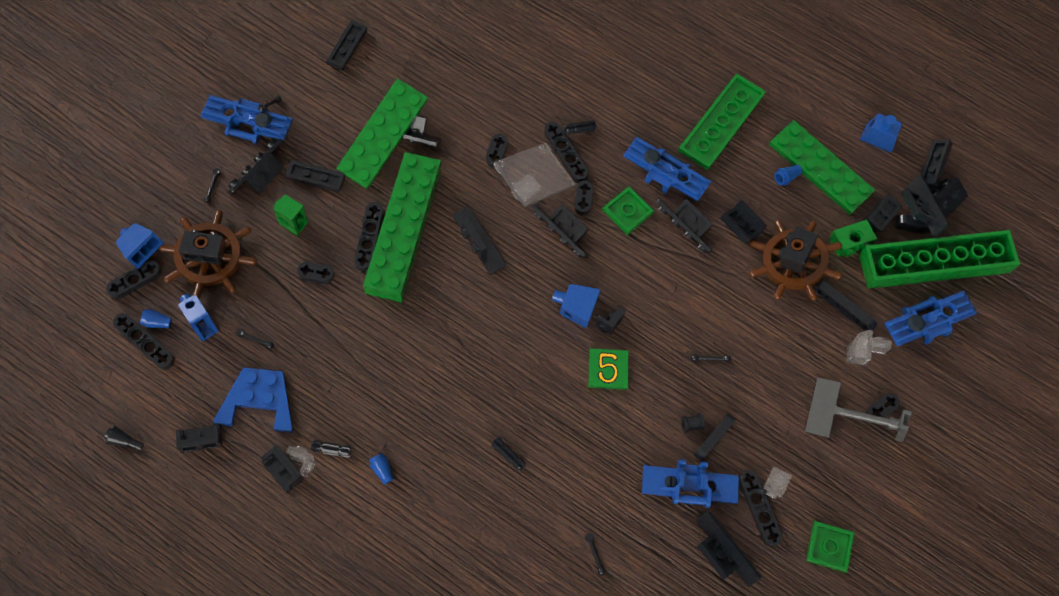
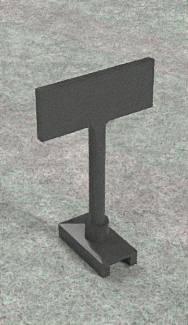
M817 377L805 429L806 433L829 438L833 416L837 414L888 426V429L896 430L895 441H904L909 428L907 423L912 411L903 410L900 419L893 417L888 419L837 407L836 403L841 382Z

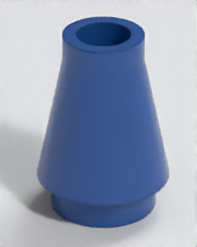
M799 165L778 169L774 174L776 183L781 186L788 185L797 176L802 174V168Z
M144 309L140 324L145 325V328H170L172 317L152 309Z
M384 453L369 460L370 468L379 477L383 485L394 480L388 457H385Z

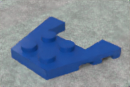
M243 367L213 423L233 427L236 407L275 410L274 431L293 433L283 371Z

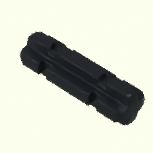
M594 120L576 122L573 125L570 123L564 125L563 131L565 135H570L572 132L576 134L594 131L597 125Z
M498 437L492 442V447L496 451L499 450V454L510 464L512 463L517 471H520L525 466V461L521 457L518 458V455L507 444L504 445L502 439Z
M313 440L311 445L313 452L320 453L322 451L324 454L335 456L340 454L341 457L347 458L351 455V447L347 445L340 446V444L330 442L322 443L319 440Z

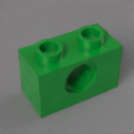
M286 194L276 201L273 209L279 225L298 236L309 222L304 206Z
M868 220L834 230L829 237L831 244L836 242L842 244L841 249L835 250L838 257L844 255L849 257L855 254L856 251L863 250L865 246L873 245L877 239Z

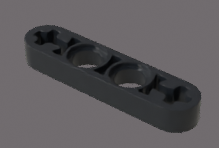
M556 122L546 124L544 135L572 180L576 183L586 180L588 169L560 125ZM550 129H552L553 131L556 130L555 135H554L553 132H549V130H550ZM558 142H564L566 144V147L560 149L557 147L556 144ZM568 156L574 157V158H575V162H573V163L567 162V161H566V157H568ZM577 170L579 173L583 172V176L576 175Z
M377 202L367 205L355 255V266L361 272L368 271L381 228L383 208ZM374 209H377L378 212L375 213L374 220L372 219V211H374ZM372 224L376 226V230L368 232L366 227ZM369 241L373 245L370 249H364L362 244ZM363 254H365L367 263L361 266L360 262L363 261Z
M821 279L813 286L816 294L862 330L872 333L876 328L877 322L870 315L826 281Z
M121 313L114 318L113 324L115 328L158 368L167 370L173 366L174 358L170 352L128 314ZM122 320L126 321L131 327L129 330L124 325H121L120 322ZM136 331H141V338L133 340L132 334ZM154 343L156 345L154 351L146 352L145 348L148 344ZM160 353L168 362H162L157 355Z
M745 470L739 476L740 488L763 543L768 547H775L782 541V533L757 474L752 470ZM746 475L748 478L752 477L753 480L750 482L752 488L756 486L757 489H753L750 492L747 491L751 487L748 482H744ZM752 494L760 495V504H754L751 501ZM760 513L768 514V523H762L759 520ZM771 524L773 527H771L769 530L772 535H776L777 537L776 539H774V542L773 540H768L767 538L770 535L769 530L767 529L764 531L763 529L770 526Z

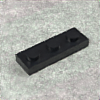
M351 20L326 60L327 65L343 71L365 36L367 27Z
M950 139L932 142L921 174L929 188H938L953 145Z
M291 160L286 173V179L340 193L345 180V174Z

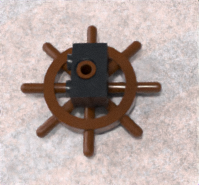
M221 210L215 212L213 223H201L192 226L186 217H182L180 222L186 230L179 237L176 245L162 244L159 247V250L162 252L174 253V262L177 267L175 271L164 277V282L170 283L182 275L187 281L195 284L193 295H196L198 299L201 297L203 286H214L223 283L230 293H234L236 287L230 280V277L237 271L240 263L256 265L257 263L256 258L242 256L238 241L251 233V228L247 226L234 234L230 229L220 224L223 216ZM231 245L232 254L225 253V249ZM184 260H191L188 263L184 264ZM222 261H228L224 268L220 266ZM201 264L199 274L190 271ZM209 265L212 266L216 272L215 274L207 275Z
M776 220L775 226L778 234L773 236L767 244L756 240L750 242L751 247L764 251L763 266L751 270L749 276L756 277L766 273L778 285L774 293V299L776 300L782 297L786 288L790 290L805 289L810 300L815 301L817 295L813 286L824 275L837 280L843 277L842 273L827 268L829 262L828 253L841 249L842 244L836 242L825 246L823 241L817 237L818 234L813 233L817 226V222L814 220L810 221L806 230L797 226L795 229L785 230L782 221ZM784 243L785 248L782 247L781 250L777 249L779 245ZM771 255L781 258L780 261L772 263ZM819 256L820 265L811 262L808 259ZM806 267L815 272L807 276L804 268ZM787 268L784 275L780 274L777 269ZM795 271L798 273L800 278H791V276Z

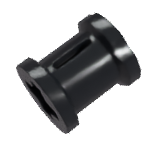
M697 413L696 416H681L683 432L686 434L692 430H705L703 415Z

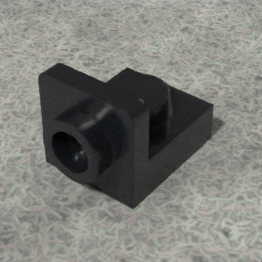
M619 306L616 311H611L607 320L599 315L596 319L598 329L612 335L624 318L626 310Z

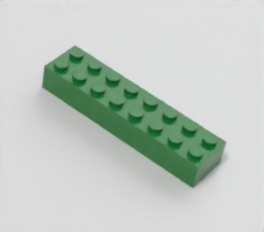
M407 152L404 153L363 284L365 294L402 303L441 174V160Z
M1010 230L867 245L859 254L867 289L1011 273L1020 265Z

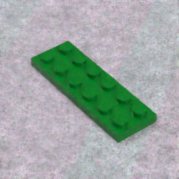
M736 73L681 144L678 152L706 170H709L765 96L766 91Z
M397 78L336 170L344 173L345 176L368 190L429 100L428 97Z
M795 120L769 143L791 165H799L802 168V174L849 215L875 192L873 187Z

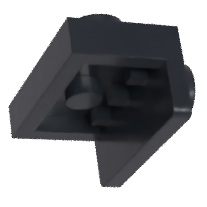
M959 178L943 179L939 183L938 188L931 191L946 218L969 196Z
M743 200L739 201L734 208L725 212L720 217L725 225L745 245L757 238L767 226Z

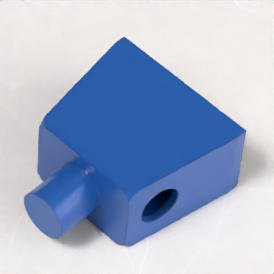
M877 114L866 124L860 140L892 153L902 123L897 121L893 115L884 116Z
M136 223L132 224L129 228H123L120 231V237L116 240V244L124 257L137 269L164 243L154 232Z
M570 284L566 293L555 290L552 301L562 304L560 309L562 316L587 328L599 297L600 289Z
M184 294L180 298L181 303L178 306L201 341L219 332L196 295Z

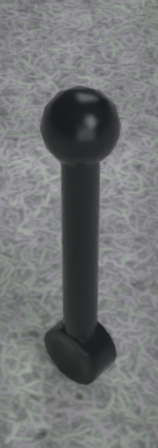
M275 96L272 101L264 105L260 104L258 110L264 112L268 106L281 102V97Z
M215 168L213 170L214 176L212 178L207 196L204 197L205 203H209L211 201L210 196L214 184L216 182L217 176H220L221 174L218 168Z
M242 329L236 331L238 337H246L265 345L268 349L274 347L272 342H265L246 334Z
M693 354L691 355V360L693 362L697 360L730 362L731 356L711 357Z
M587 534L585 540L591 547L598 566V574L602 576L606 573V570L602 567L594 547L593 535Z

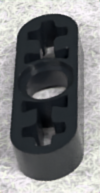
M147 261L138 269L134 268L107 284L106 291L111 298L121 299L159 278L161 268L157 262ZM151 267L154 269V273L152 274L149 272V268ZM132 276L139 277V281L136 284L129 283V279ZM116 286L119 289V292L117 293L114 290V287Z
M728 413L696 451L694 456L702 462L737 418Z

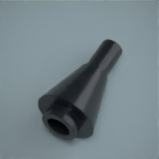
M116 425L113 428H109L104 437L108 445L129 446L139 451L144 446V443L132 439V437Z

